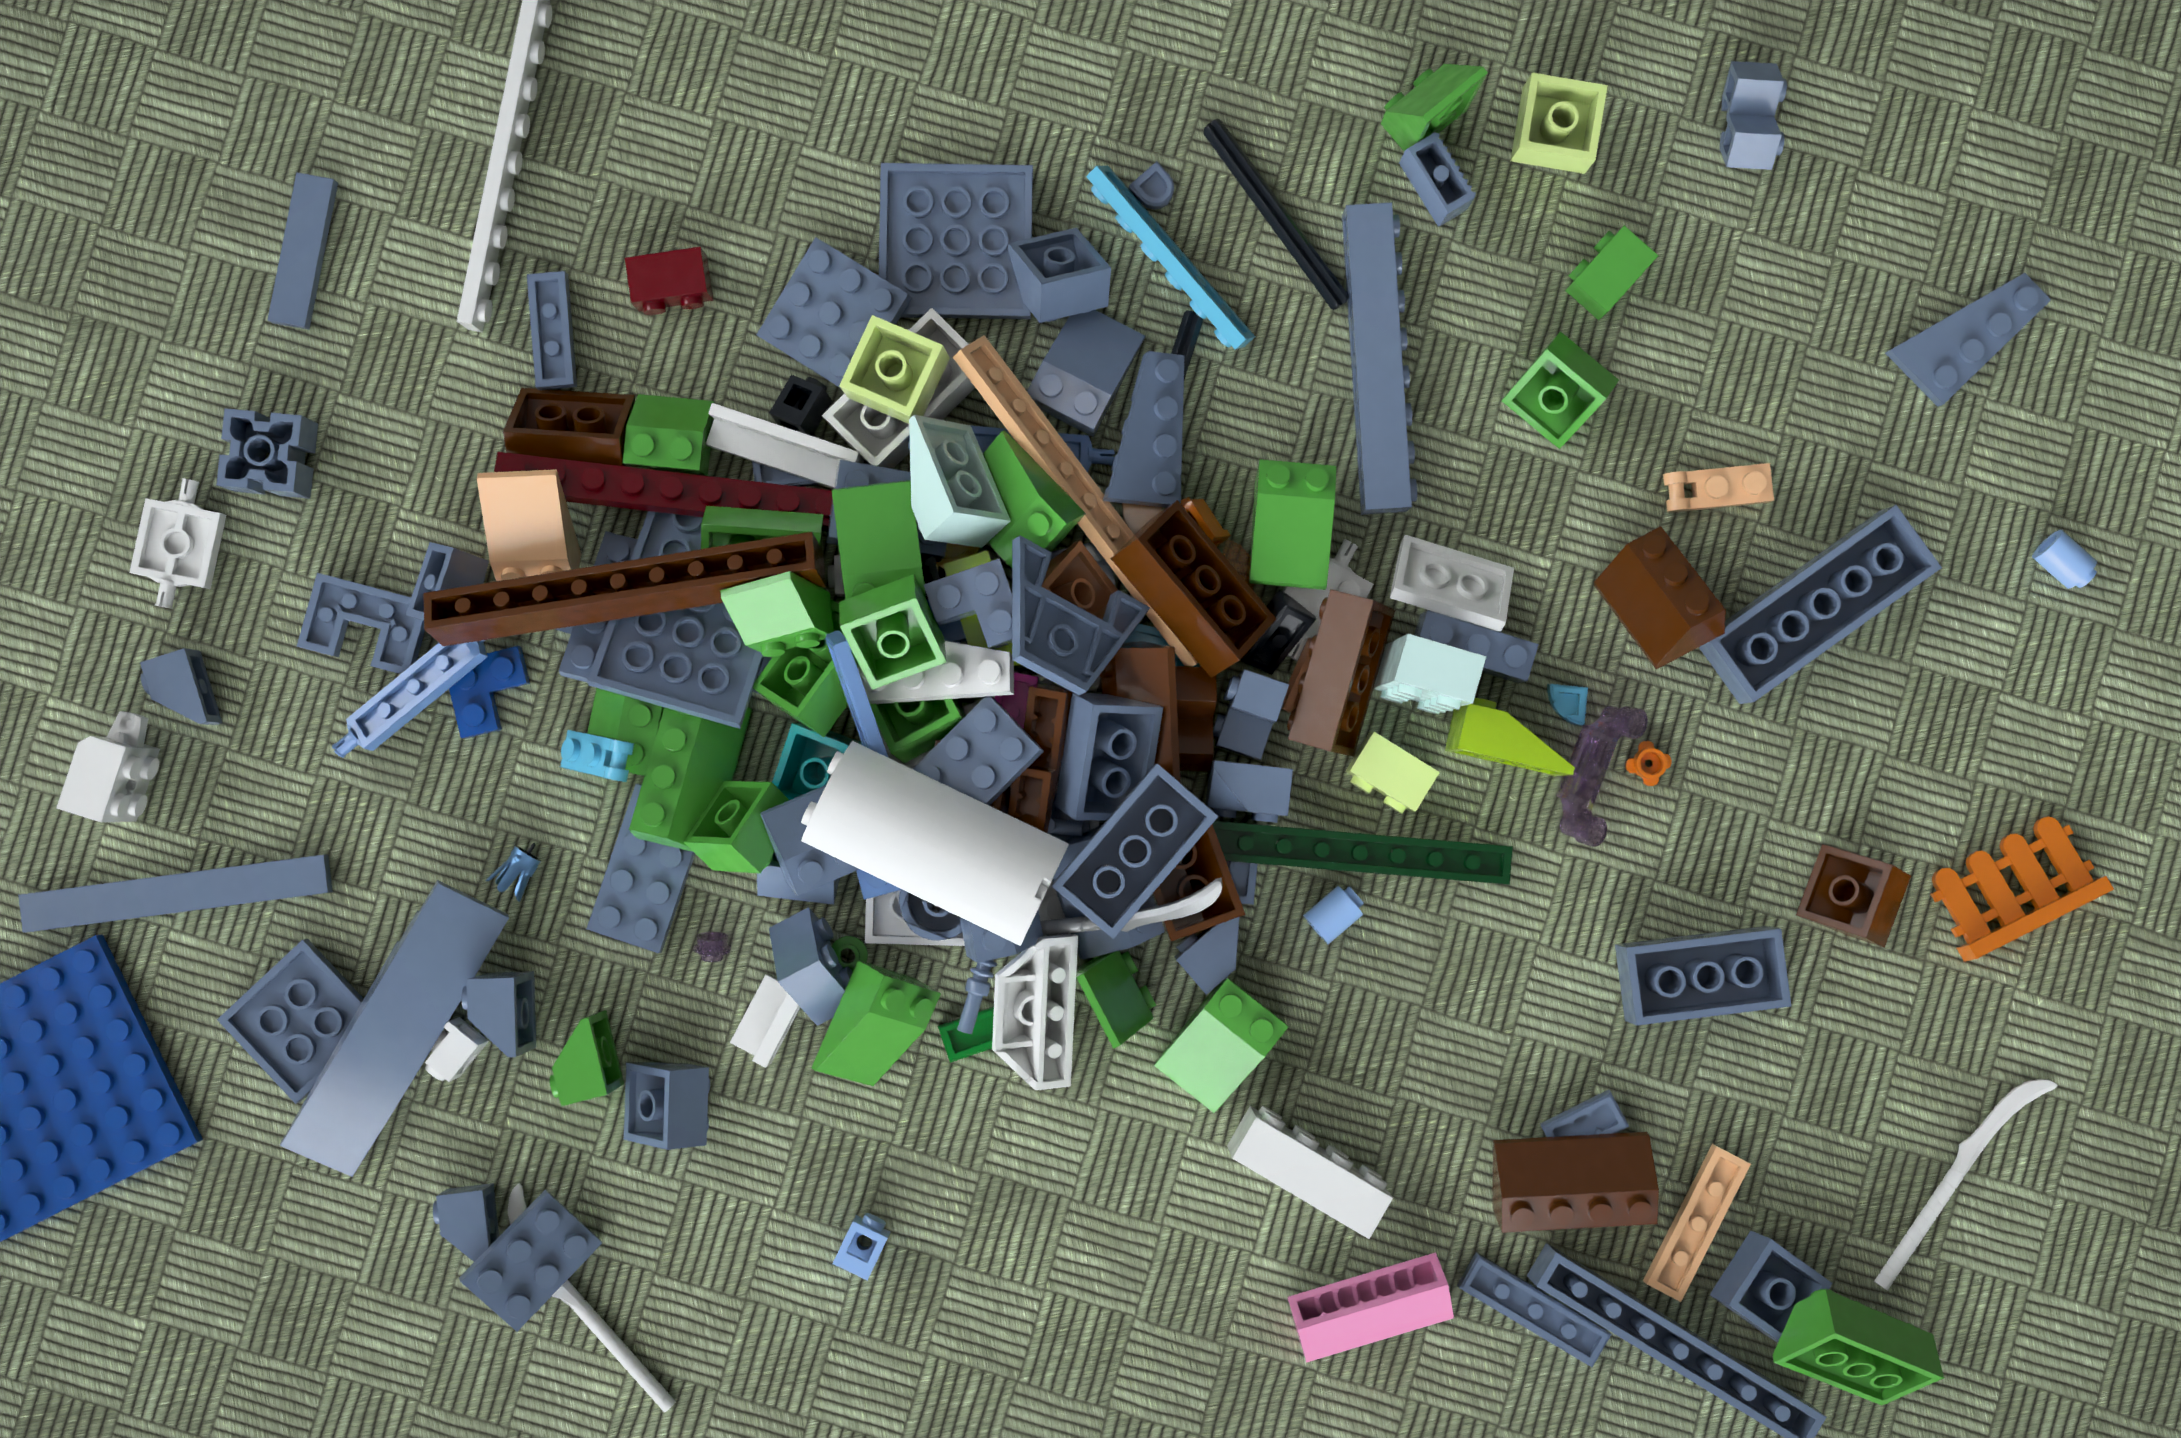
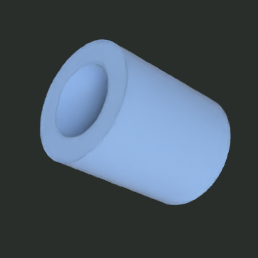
M2058 530L2046 538L2032 555L2034 560L2067 589L2074 586L2078 588L2085 586L2097 573L2094 569L2097 560L2063 530Z
M1337 886L1303 916L1317 934L1327 944H1330L1363 915L1359 908L1364 903L1350 887L1343 890Z

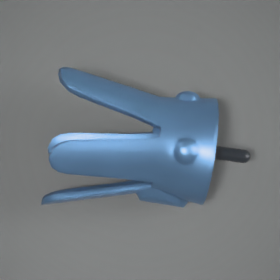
M533 843L528 851L515 845L508 860L485 881L492 880L500 873L495 883L498 885V891L504 892L520 874L514 891L517 901L520 902L529 878L532 877L541 862L539 858L531 854L536 844Z

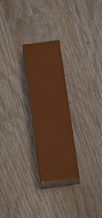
M1038 683L1029 686L1024 730L1044 752L1012 783L1008 815L1047 833L1063 756L1072 691L1063 687Z

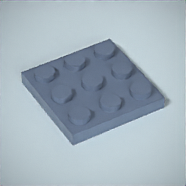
M815 237L756 335L839 387L871 316L874 315L896 325L912 297Z
M303 939L217 1020L288 1097L297 1104L302 1102L310 1093L364 998L309 939Z

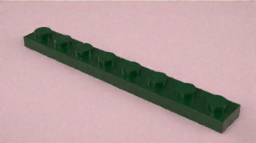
M1221 821L1213 822V827L1226 861L1510 885L1513 846Z

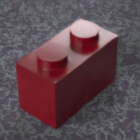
M701 246L625 257L631 303L638 311H643L646 315L662 314L666 312V307L680 305L682 309H697L703 307L704 302L714 301L708 258Z

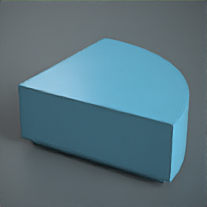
M1547 684L1548 698L1555 712L1571 724L1584 726L1588 687Z

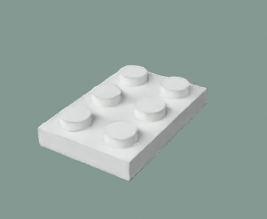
M1404 535L1400 544L1390 598L1501 632L1507 619L1514 568Z

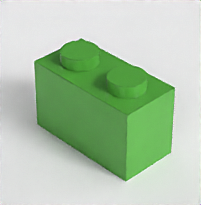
M1625 225L1615 235L1609 230L1594 247L1598 252L1597 256L1590 263L1583 259L1568 275L1573 282L1565 291L1597 320H1600L1608 313L1659 256Z

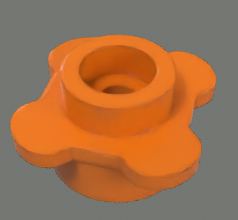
M1642 741L1638 745V752L1635 756L1627 759L1625 767L1629 773H1636L1640 776L1646 786H1655L1659 782V777L1664 774L1666 769L1670 768L1672 760L1668 754H1664L1659 749L1654 748V744L1651 741ZM1647 760H1650L1652 762V765L1650 767H1647L1645 765V762Z

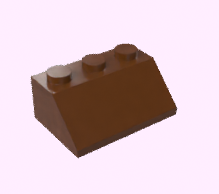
M521 388L503 430L506 453L626 466L623 464L626 425L635 404V395Z
M1661 526L1626 544L1594 581L1595 588L1656 670L1725 634L1726 609Z
M1213 824L1153 892L1156 904L1160 906L1187 897L1209 885L1215 879L1222 878L1223 886L1221 893L1212 905L1199 913L1163 921L1171 941L1245 915Z

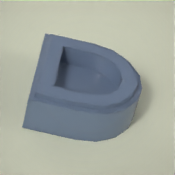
M1156 161L1133 181L1128 189L1142 205L1155 210L1167 206L1172 200L1174 183L1166 170Z

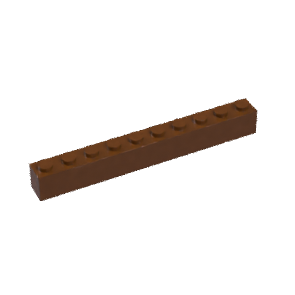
M806 532L424 593V630L442 646L706 606L723 603L720 590L788 571L819 587H826L823 550L813 532Z

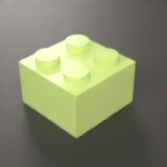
M1531 73L1522 88L1510 161L1585 174L1596 160L1608 85Z
M872 315L839 387L849 399L909 424V419L914 414L924 416L950 357L942 344Z

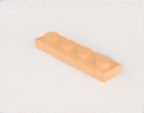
M1714 1144L1711 1145L1643 1282L1682 1302L1751 1165L1750 1163Z

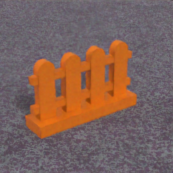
M2053 817L2041 818L2033 826L2034 834L2038 840L2028 844L2021 835L2010 834L2000 841L1999 847L2004 856L2003 858L1994 862L1987 852L1976 851L1971 853L1966 859V867L1970 872L1969 875L1960 879L1958 874L1951 868H1942L1933 874L1932 883L1936 891L1930 895L1934 902L1942 900L1957 925L1951 928L1955 938L1963 935L1966 940V944L1956 948L1964 962L1978 959L2114 890L2107 876L2097 879L2092 878L2089 871L2095 867L2090 859L2084 862L2081 860L2068 838L2069 835L2074 833L2069 825L2061 827L2060 823ZM2044 849L2059 875L2048 879L2033 853ZM2010 866L2025 892L2014 896L2000 870ZM1974 883L1977 884L1991 908L1983 913L1979 912L1966 887ZM2065 884L2069 892L2059 896L2054 888ZM2031 901L2035 909L2024 913L2020 905ZM1997 918L2001 926L1990 930L1986 923Z

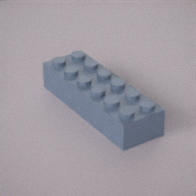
M1891 506L1878 511L1725 620V634L1700 646L1699 649L1739 704L1755 702L1942 567L1898 506Z

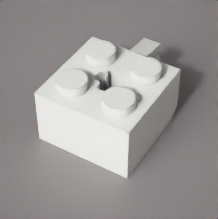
M120 711L107 737L90 736L78 742L56 808L98 822H136L137 818L146 808L147 796L145 794L150 780L155 777L159 768V759L157 757L160 749L144 744L148 718L135 713Z

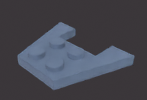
M1019 535L1012 540V660L1077 695H1081L1089 690L1150 607L1117 590L1110 595L1102 620L1042 587L1052 557L1051 552Z

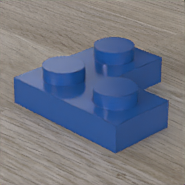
M515 646L487 653L488 657L449 688L462 739L502 730L494 693L530 684L522 647Z

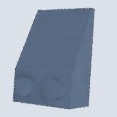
M1096 310L1071 315L1043 359L1027 392L1041 411L1094 437L1146 336Z

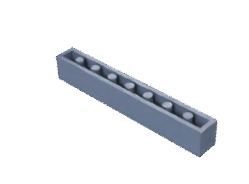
M1392 202L1346 205L1342 214L1346 291L1349 295L1347 307L1361 515L1407 512L1412 507V502L1417 501L1416 479H1410L1409 464H1414L1415 460L1414 443L1407 439V426L1412 425L1411 403H1405L1404 388H1409L1410 372L1409 366L1402 363V351L1407 350V330L1405 327L1400 328L1399 313H1404L1405 296L1404 291L1398 290L1397 275H1402L1401 252H1395L1394 238H1399L1400 219L1398 214L1393 215Z
M1548 1243L1544 1245L1527 1274V1277L1538 1288L1784 1438H1815L1827 1418L1809 1402Z

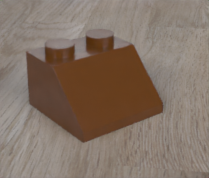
M1822 844L1796 916L1847 936L1885 948L1911 875L1894 865Z

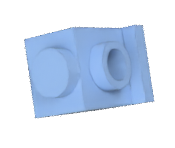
M865 1213L863 1218L856 1215L832 1264L868 1281L890 1234V1231L884 1229L886 1222L869 1213ZM861 1235L871 1238L872 1244L868 1247H863L859 1244L858 1237Z

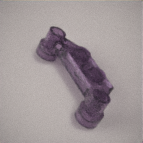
M1607 706L1603 709L1599 719L1590 726L1584 724L1582 726L1569 761L1575 767L1574 774L1563 776L1556 795L1561 798L1563 809L1560 830L1564 835L1574 837L1578 843L1597 847L1606 837V821L1601 817L1592 815V808L1618 739L1622 736L1638 739L1646 731L1648 718L1644 710L1630 706L1623 708Z

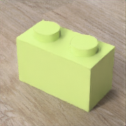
M1376 732L1368 733L1345 771L1353 776L1350 781L1353 785L1369 794L1372 789L1386 796L1383 803L1403 814L1405 809L1410 812L1417 811L1440 773Z

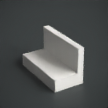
M765 974L730 1041L731 1044L754 1055L752 1061L765 1068L772 1063L801 1008L778 983L776 978Z

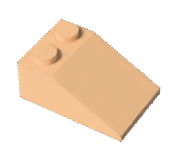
M557 469L477 474L489 561L496 581L579 568L581 551Z

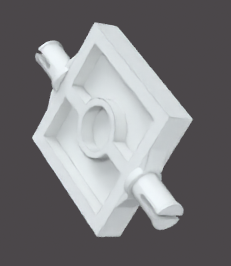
M182 478L178 501L162 502L145 498L129 573L146 576L160 583L155 606L173 609L172 605L176 587L191 585L211 589L226 515L204 510L194 504L200 483L198 481Z
M1344 539L1335 558L1329 559L1326 590L1284 587L1283 592L1287 593L1316 616V621L1287 655L1288 657L1298 661L1307 639L1313 638L1314 635L1318 634L1321 623L1319 618L1320 606L1323 599L1328 597L1330 589L1367 598L1373 587V583L1356 575L1348 567L1352 556L1358 548L1356 544H1351V541Z

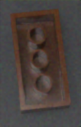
M1178 500L1150 519L1110 558L1211 678L1238 662L1276 620V617Z

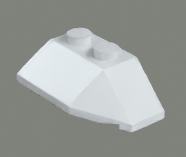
M1076 934L1039 937L1035 945L1022 951L995 974L992 1050L1034 1090L1071 1086L1078 936Z

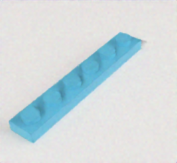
M1096 166L1086 176L1093 184L1091 187L1093 194L1102 203H1109L1118 213L1115 216L1118 223L1127 232H1134L1143 242L1140 245L1142 251L1152 261L1156 262L1158 260L1167 270L1165 273L1167 280L1176 289H1183L1192 299L1189 304L1196 314L1203 319L1208 318L1217 328L1214 333L1220 342L1228 348L1232 346L1235 350L1245 347L1255 338L1254 334L1109 166Z

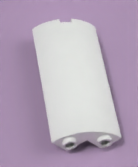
M854 741L850 743L844 754L837 751L827 770L831 777L818 803L811 801L803 815L801 823L807 827L801 841L1021 946L1069 844Z

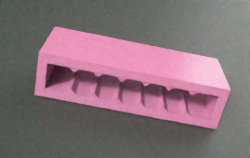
M1436 1252L1287 1297L1306 1363L1454 1318L1449 1286Z

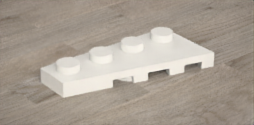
M945 641L946 663L873 690L860 665L858 671L870 704L1014 695V661L1012 660V654L1000 650Z

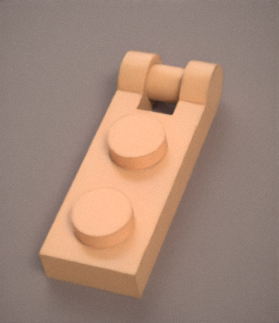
M1770 463L1696 471H1677L1663 474L1664 486H1668L1670 500L1666 501L1668 513L1770 503L1774 501ZM1684 485H1692L1693 498H1685Z

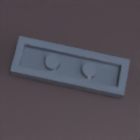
M565 271L527 274L535 387L538 390L577 387L568 274Z

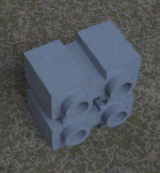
M224 408L221 439L230 443L229 455H219L216 485L234 492L265 495V491L279 496L311 499L314 469L305 465L306 453H315L318 423L302 415L271 413L269 418L256 411ZM266 453H270L269 457L265 459Z

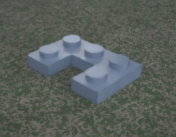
M317 573L297 647L339 657L348 622L360 623L381 629L371 666L401 674L417 661L425 633L424 621L406 615L411 597Z

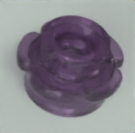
M714 931L698 934L697 944L693 946V951L700 955L702 961L706 962L723 960L724 955L730 953L731 945L728 944V935Z

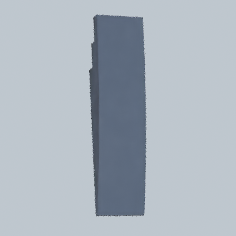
M439 880L436 881L420 911L417 910L402 938L393 947L282 1139L281 1147L353 1177L430 1053L445 1024L449 1021L460 1003L462 989L464 986H467L466 979L475 977L508 921V914Z

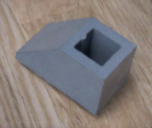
M1239 917L1207 928L1199 936H1196L1195 933L1188 935L1176 946L1180 952L1174 956L1175 959L1206 995L1236 970Z

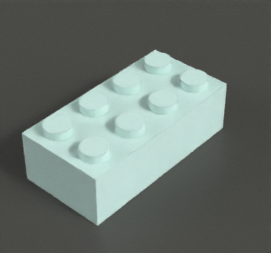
M1406 634L1386 644L1373 689L1382 691L1380 696L1382 699L1400 704L1403 701L1418 702L1417 709L1439 715L1440 712L1446 713V711H1453V709L1459 710L1460 706L1473 704L1486 656L1412 634Z

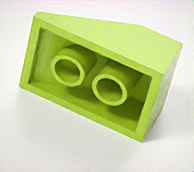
M1474 698L1473 704L1460 706L1459 710L1454 709L1445 751L1554 776L1574 774V766L1508 712L1497 710L1496 702Z

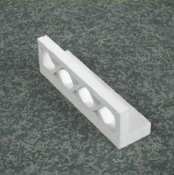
M715 403L711 404L708 414L714 418L706 441V445L711 448L831 488L835 486L837 467L840 460L862 464L864 462L863 457L858 451Z

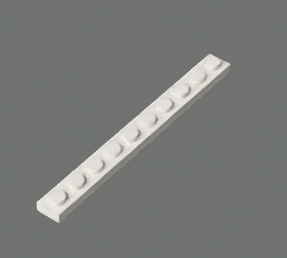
M522 0L457 317L458 323L472 331L483 332L484 323L489 322L492 314V301L489 298L492 285L495 286L499 280L500 266L497 263L500 248L503 249L507 241V227L504 226L507 211H512L515 202V192L512 189L514 176L518 175L522 168L520 147L522 138H526L529 133L530 118L527 113L530 101H534L537 94V80L535 78L537 64H542L545 55V44L542 41L545 27L549 28L552 21L550 0Z

